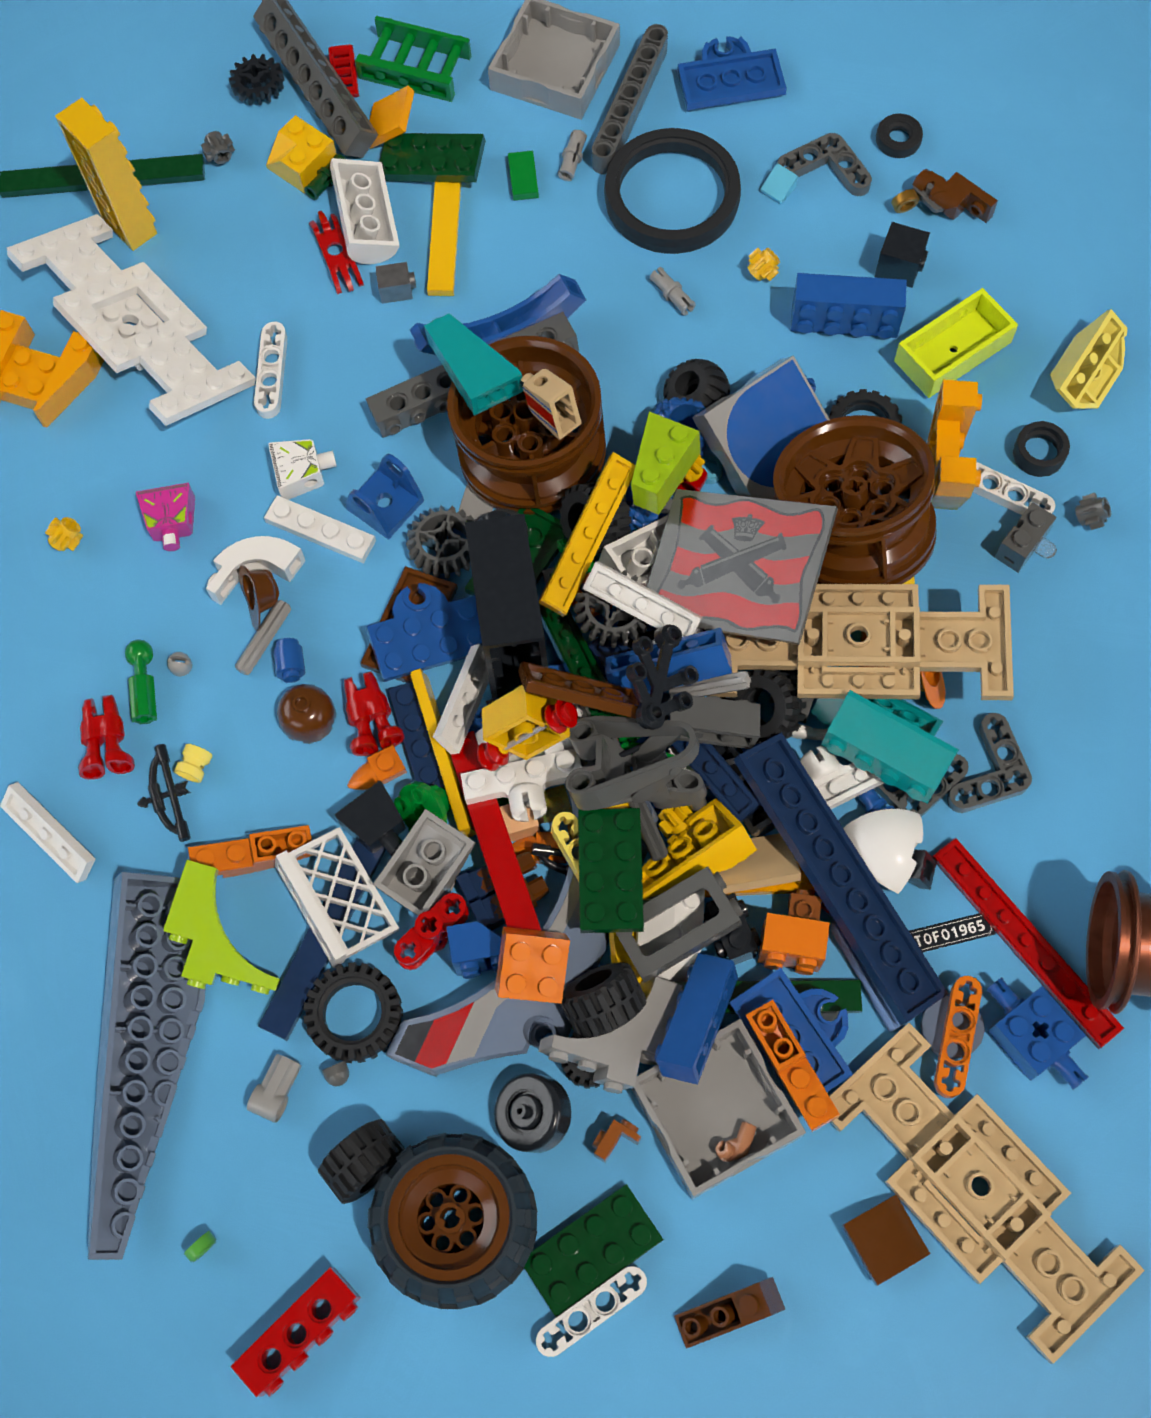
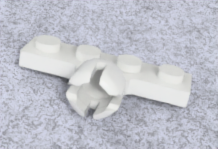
M824 746L816 747L818 754L815 755L810 750L800 759V762L830 809L884 783L876 775L857 768L854 763L843 766L838 762L834 754L830 753Z
M573 748L533 757L528 760L510 762L504 766H499L495 771H489L484 768L461 773L466 804L469 805L505 797L509 800L510 811L515 820L529 822L527 808L533 810L534 820H538L547 811L544 796L545 789L564 784L570 772L582 767L581 760Z

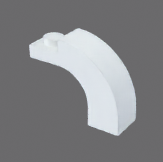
M256 536L243 539L224 549L213 560L218 572L210 577L206 590L213 601L222 605L239 582L238 573L241 565L246 566L249 571L269 570L271 573L291 582L306 560L301 548L286 540L270 536Z

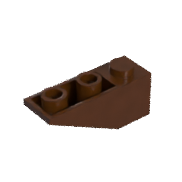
M771 1277L677 1314L674 1317L687 1349L785 1310V1306L774 1278Z

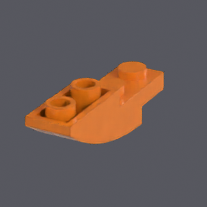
M309 825L249 834V838L188 847L189 860L217 868L219 870L218 875H222L223 878L234 877L275 868L276 855L286 850L289 853L311 842L312 838ZM305 853L296 859L298 861L312 855Z
M774 1000L746 1015L748 1022L811 1132L840 1117L837 1108L807 1060L806 1054Z

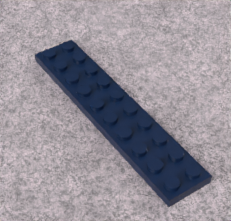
M783 733L764 741L733 759L899 1024L903 1025L948 995L949 993Z

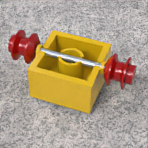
M523 685L496 699L491 704L482 708L483 740L487 743H481L477 748L478 762L487 770L495 771L499 766H504L508 763L509 752L528 760L570 737V728L575 727L577 724L578 713L575 706L570 702L525 692Z

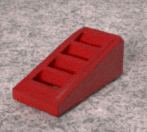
M353 45L329 47L330 64L345 85H353L347 87L353 98L359 97Z

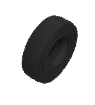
M901 113L885 117L880 122L876 133L878 148L884 154L893 158H906L913 155L919 149L923 138L921 124L914 117ZM893 130H903L908 133L909 139L905 142H897L891 139L890 133Z

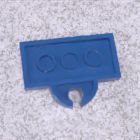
M726 36L728 52L718 50L719 41L717 38L709 43L706 42L702 50V60L680 63L677 67L687 111L786 95L787 87L776 48L751 52L748 43L741 36L739 39Z
M418 583V593L424 597L425 601L422 604L416 605L409 600L410 589L408 586L404 588L395 599L392 609L393 619L366 626L383 682L410 675L412 671L417 669L424 671L466 659L471 646L477 644L482 646L476 597L471 596L449 603L445 595L436 587Z
M779 968L729 1002L777 1076V1072L746 1018L748 1013L771 1000H774L826 1092H829L853 1075L835 1048L845 1038L849 1028L846 1008L838 1011L837 1017L833 1021H827L821 1016L823 1004L834 1003L838 999L835 994L823 989H809L799 994L782 968Z

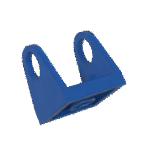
M386 454L382 458L378 470L359 490L353 489L349 493L345 505L349 512L389 540L424 502V497L408 468L395 456ZM383 498L392 500L391 505L388 507H380L377 504Z

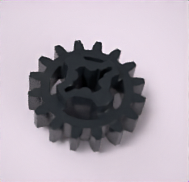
M252 54L250 60L242 57V64L234 63L236 70H230L231 78H229V83L234 96H238L241 102L247 99L249 105H252L254 101L262 105V100L266 99L270 103L272 102L271 96L278 97V89H284L283 81L285 79L280 64L275 63L273 57L266 60L265 54H262L260 58H256L255 54Z

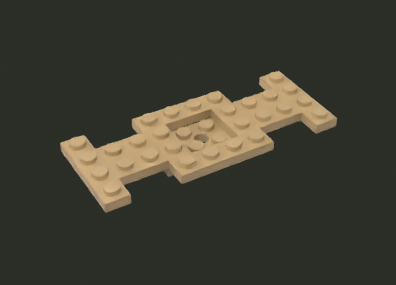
M817 584L800 645L723 633L731 654L732 673H736L738 670L759 669L798 670L797 698L845 699L849 690L866 699H919L920 671L980 672L981 700L1012 701L1014 697L1010 585H979L978 612H920L918 584ZM860 630L867 635V639L863 642H855L851 639L850 634ZM827 666H880V667H827ZM737 691L710 696L737 697Z
M908 1023L829 1096L840 1114V1117L830 1123L840 1132L863 1111L907 1159L885 1183L977 1284H981L1003 1263L1049 1313L1026 1338L1050 1364H1054L1145 1270L1121 1245H1116L1097 1265L1089 1259L1050 1217L1051 1213L1071 1192L978 1094L955 1115L910 1068L931 1045ZM975 1177H981L987 1181L989 1189L985 1196H979L972 1190V1181Z

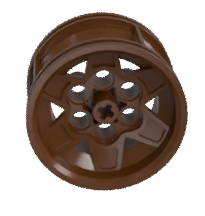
M516 336L489 344V346L518 368L522 376L527 373L535 375L540 370L547 369L571 385L582 424L579 425L577 433L570 432L559 440L554 435H551L552 433L531 413L524 391L474 416L452 381L448 392L447 411L463 476L472 491L479 498L497 509L506 508L518 512L520 508H526L524 514L534 515L530 508H539L546 513L559 510L562 507V497L565 496L567 489L574 485L595 482L604 465L606 440L601 388L598 377L584 356L569 345L555 339L541 336ZM478 436H483L491 441L482 446Z
M853 415L838 417L806 429L796 436L780 454L773 474L776 500L836 506L838 508L817 584H904L927 564L934 551L937 536L936 514L931 503L935 491V464L930 448L912 429L894 420L877 416Z

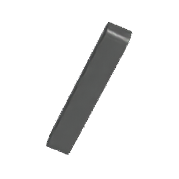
M653 24L646 29L593 143L592 166L594 171L599 174H607L613 157L626 144L665 59L668 46V31L661 24Z

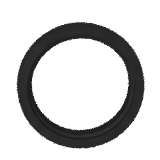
M664 128L646 132L627 142L610 162L604 186L607 212L615 228L626 239L646 250L664 254H679L701 249L720 238L730 227L736 216L741 197L740 175L737 165L729 152L721 144L702 133L681 128ZM667 152L689 154L703 160L717 172L723 183L725 196L718 210L706 221L696 226L680 230L652 227L631 214L621 198V184L629 170L641 160L652 155Z

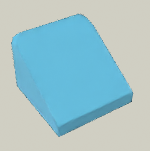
M777 164L766 179L760 192L782 204L795 190L798 176L782 165Z

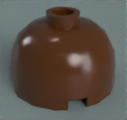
M301 684L289 689L283 694L277 707V718L282 731L289 739L302 741L305 744H311L326 737L332 730L337 714L334 703L323 689L310 684Z

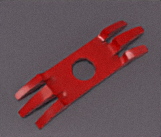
M318 211L323 233H320L314 220L310 221L309 225L319 243L337 294L342 293L336 273L340 271L349 292L354 290L347 269L350 267L359 287L364 286L356 263L347 253L344 235L337 216L330 214L335 228L331 230L329 221L323 211ZM335 244L342 246L343 249L340 254L331 255L328 253L330 246Z

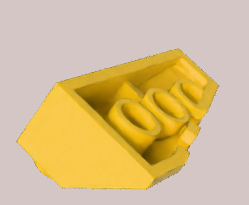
M717 798L692 814L685 821L687 827L679 836L672 835L667 840L669 845L666 848L668 851L667 857L659 861H653L650 858L642 867L643 900L664 893L707 866L712 874L717 871L722 872L733 868L757 851L743 824Z

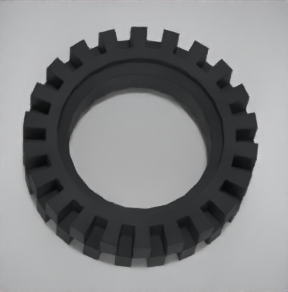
M353 962L348 963L346 967H343L342 964L335 966L336 970L332 972L328 969L323 973L325 977L321 980L317 978L313 983L315 988L313 991L309 989L306 995L309 999L308 1003L304 1002L303 1009L306 1011V1016H303L304 1023L307 1025L308 1035L322 1052L337 1061L343 1060L346 1063L357 1061L362 1063L366 1062L365 1059L367 1058L374 1059L378 1057L377 1054L383 1050L385 1052L388 1049V1044L392 1041L401 1023V1016H403L401 998L395 986L379 969L375 967L374 969L370 968L368 964L362 963L359 966ZM352 985L367 987L378 995L381 1002L382 1014L376 1029L370 1035L356 1041H345L337 1038L330 1032L326 1023V1009L330 999L344 987Z

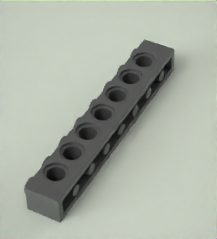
M262 0L253 16L259 25L260 31L265 34L271 48L277 52L281 58V63L289 70L293 76V81L303 91L305 99L310 102L316 116L322 120L328 134L338 144L340 152L348 157L363 158L377 138L378 133L289 1Z
M564 312L499 339L503 340L516 336H541L563 342L579 351L577 335ZM443 365L365 398L383 438L397 434L404 428L422 423L431 416L447 411V399L450 389L448 387H450L452 380Z

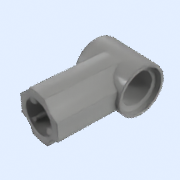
M276 1054L262 1084H258L253 1090L247 1103V1110L277 1123L287 1107L289 1099L287 1095L302 1065L283 1055Z

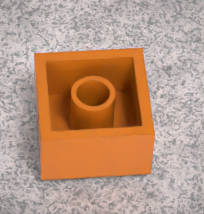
M767 913L762 926L761 945L759 946L757 963H763L765 968L771 970H778L783 967L794 968L796 973L802 975H813V972H819L826 959L830 922Z
M503 927L495 984L497 996L500 998L562 1004L570 939L566 933Z

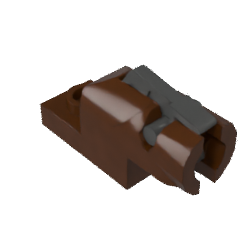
M924 169L918 174L912 184V189L916 191L919 200L933 213L941 212L953 220L967 209L974 217L987 223L993 217L998 202L997 199L958 172L946 181L944 177Z

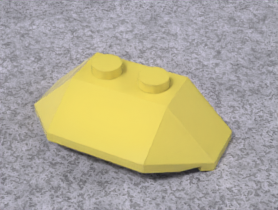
M1112 309L1104 312L1075 335L1050 374L1056 391L1072 409L1099 408L1123 370L1125 357L1124 337L1127 336L1128 328Z

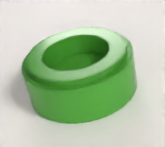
M208 1231L196 1240L184 1252V1255L190 1262L194 1263L216 1243L217 1239Z

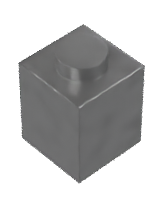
M407 262L375 266L382 304L413 299L412 288H416L414 272L408 271Z

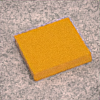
M406 86L373 103L369 121L378 133V136L370 149L406 132L414 97V90L411 87Z

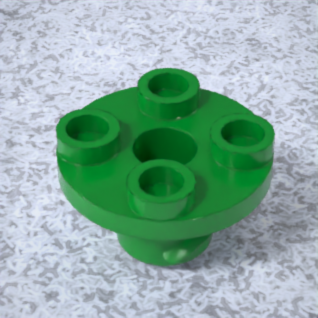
M419 781L411 782L401 789L399 796L394 800V805L401 814L409 832L425 809L447 823V812L450 811L451 805L446 790L438 787V785L429 786Z

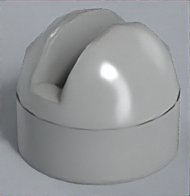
M180 651L174 652L169 656L168 668L175 676H185L192 669V661L187 654ZM175 660H183L185 661V664L182 662H177Z

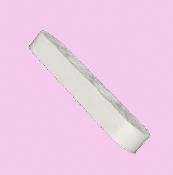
M269 322L261 331L254 405L259 416L266 419L277 416L281 409L288 339L284 326L279 322ZM277 332L278 334L275 336L276 345H273L271 337ZM270 354L279 355V359L274 363L265 361L266 357ZM267 377H275L277 379L276 383L272 386L263 385V381ZM266 395H269L272 403L269 404L268 408L263 407L267 403Z
M976 462V469L981 470V480L979 487H975L973 493L1020 515L1024 514L1032 502L1038 506L1040 504L1044 505V509L1053 514L1055 501L1052 497ZM992 479L997 483V488L987 489L982 481ZM1018 491L1023 499L1021 501H1013L1009 498L1008 492ZM1028 498H1031L1029 506H1026Z
M635 1266L623 1269L548 1323L537 1334L536 1346L538 1351L547 1357H555L587 1335L645 1291L647 1285L645 1273ZM630 1272L632 1276L638 1274L641 1277V1280L638 1282L640 1289L638 1291H634L632 1288L627 1289L622 1293L627 1299L621 1303L618 1293L610 1285L617 1281L618 1287H621L626 1282L625 1275ZM607 1291L614 1296L615 1305L610 1311L603 1312L596 1306V1297L599 1293ZM575 1311L583 1312L588 1318L587 1327L580 1332L572 1330L569 1326V1317ZM562 1320L565 1330L573 1336V1339L566 1342V1338L563 1336L556 1342L557 1350L553 1351L550 1347L544 1349L542 1343L545 1341L544 1334L549 1332L551 1335L559 1332L561 1329L556 1324Z

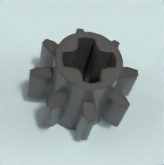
M219 131L208 133L204 138V143L201 144L207 161L214 160L217 164L228 162L232 157L231 152L235 151L229 135L224 134L222 136Z
M1096 493L1082 496L1083 500L1079 501L1080 505H1077L1075 508L1079 523L1082 526L1090 525L1091 530L1104 527L1107 518L1111 517V507L1105 497L1097 498Z

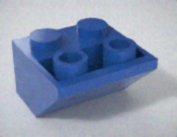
M478 921L447 926L451 960L457 976L463 975V978L470 979L481 976L483 971L493 970L494 973H497L501 946L500 936Z

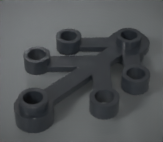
M664 625L654 633V641L660 649L656 667L650 655L653 651L651 639L647 636H642L632 643V649L639 657L640 662L629 665L626 668V676L632 682L640 701L635 716L638 724L644 729L656 730L663 726L665 715L674 711H685L693 705V698L687 691L677 693L671 701L661 704L663 692L680 685H691L699 679L698 671L692 665H688L680 669L677 674L667 677L673 648L677 647L682 640L681 630L675 625ZM646 677L651 686L650 694L643 681Z

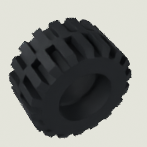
M597 481L571 486L565 492V496L562 497V507L559 509L561 519L559 520L563 528L562 533L566 536L567 542ZM625 495L596 554L602 553L604 546L630 534V507L626 503Z
M759 669L747 671L749 677H751L750 687L738 690L737 697L725 698V700L736 701L743 699L756 703L758 696L764 689L771 694L775 704L774 714L768 723L760 718V737L756 744H761L780 733H783L786 739L793 736L792 732L798 731L801 727L798 721H804L806 714L802 713V708H807V703L802 702L801 698H797V680L790 679V674L780 672V670Z
M619 962L597 967L575 979L564 989L561 1006L575 1034L578 1037L586 1038L603 1035L625 1025L643 1009L647 999L630 964Z
M382 1119L374 1120L359 1127L337 1144L322 1161L318 1173L342 1204L350 1203L374 1189L382 1172H386L396 1160L395 1156L405 1148Z

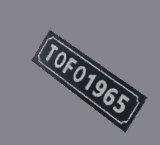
M980 913L909 931L922 953L996 934L995 930Z

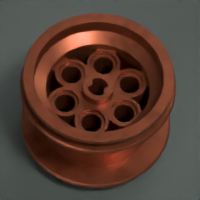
M1123 870L1119 874L1107 871L1102 875L1092 900L1087 929L1086 976L1089 996L1095 1008L1102 1010L1108 1008L1113 1014H1119L1124 1010L1131 995L1151 997V894L1139 892L1135 877L1128 870Z

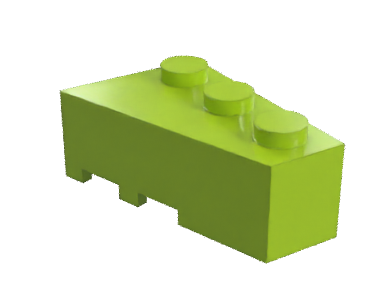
M649 411L631 482L634 505L655 514H660L701 453L700 433L698 430Z

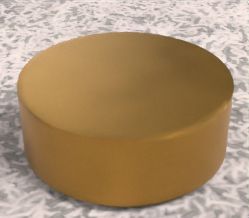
M909 189L895 196L891 204L896 213H904L918 204L919 197L914 189Z

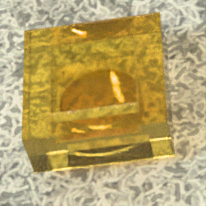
M564 785L544 791L547 811L543 816L544 823L553 821L554 817L561 812L573 814Z

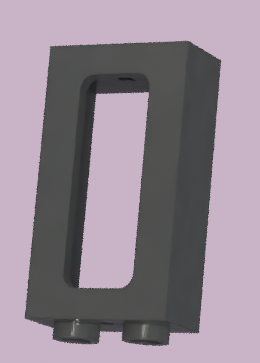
M707 866L643 904L644 923L702 889L710 893L719 908L717 916L650 956H645L634 939L633 932H616L645 983L742 925L739 916L744 913L735 898L728 900L723 889L727 888V885L718 871L712 874Z

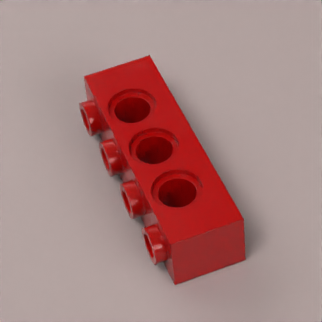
M330 1267L230 1367L256 1397H262L265 1394L269 1397L272 1396L284 1384L282 1377L290 1369L294 1372L298 1370L308 1360L307 1352L315 1344L320 1347L334 1333L331 1329L340 1318L345 1322L358 1309L355 1303L361 1297L335 1268ZM326 1299L331 1305V1313L327 1318L320 1319L316 1314V1306L321 1300ZM298 1324H302L306 1329V1338L300 1344H296L291 1337L293 1328ZM272 1349H277L281 1354V1363L276 1369L270 1368L267 1364V1355Z

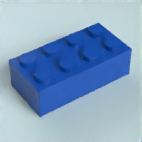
M797 273L792 301L791 331L804 334L813 332L825 333L827 335H853L855 337L873 336L882 339L897 338L906 309L907 280Z

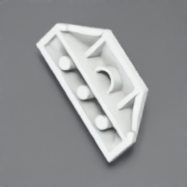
M705 889L696 892L644 923V932H636V942L645 956H650L703 924ZM659 895L643 900V904L647 903L648 901L652 900L653 898ZM701 950L656 977L671 982L687 981L688 968L691 964L695 963L697 955Z

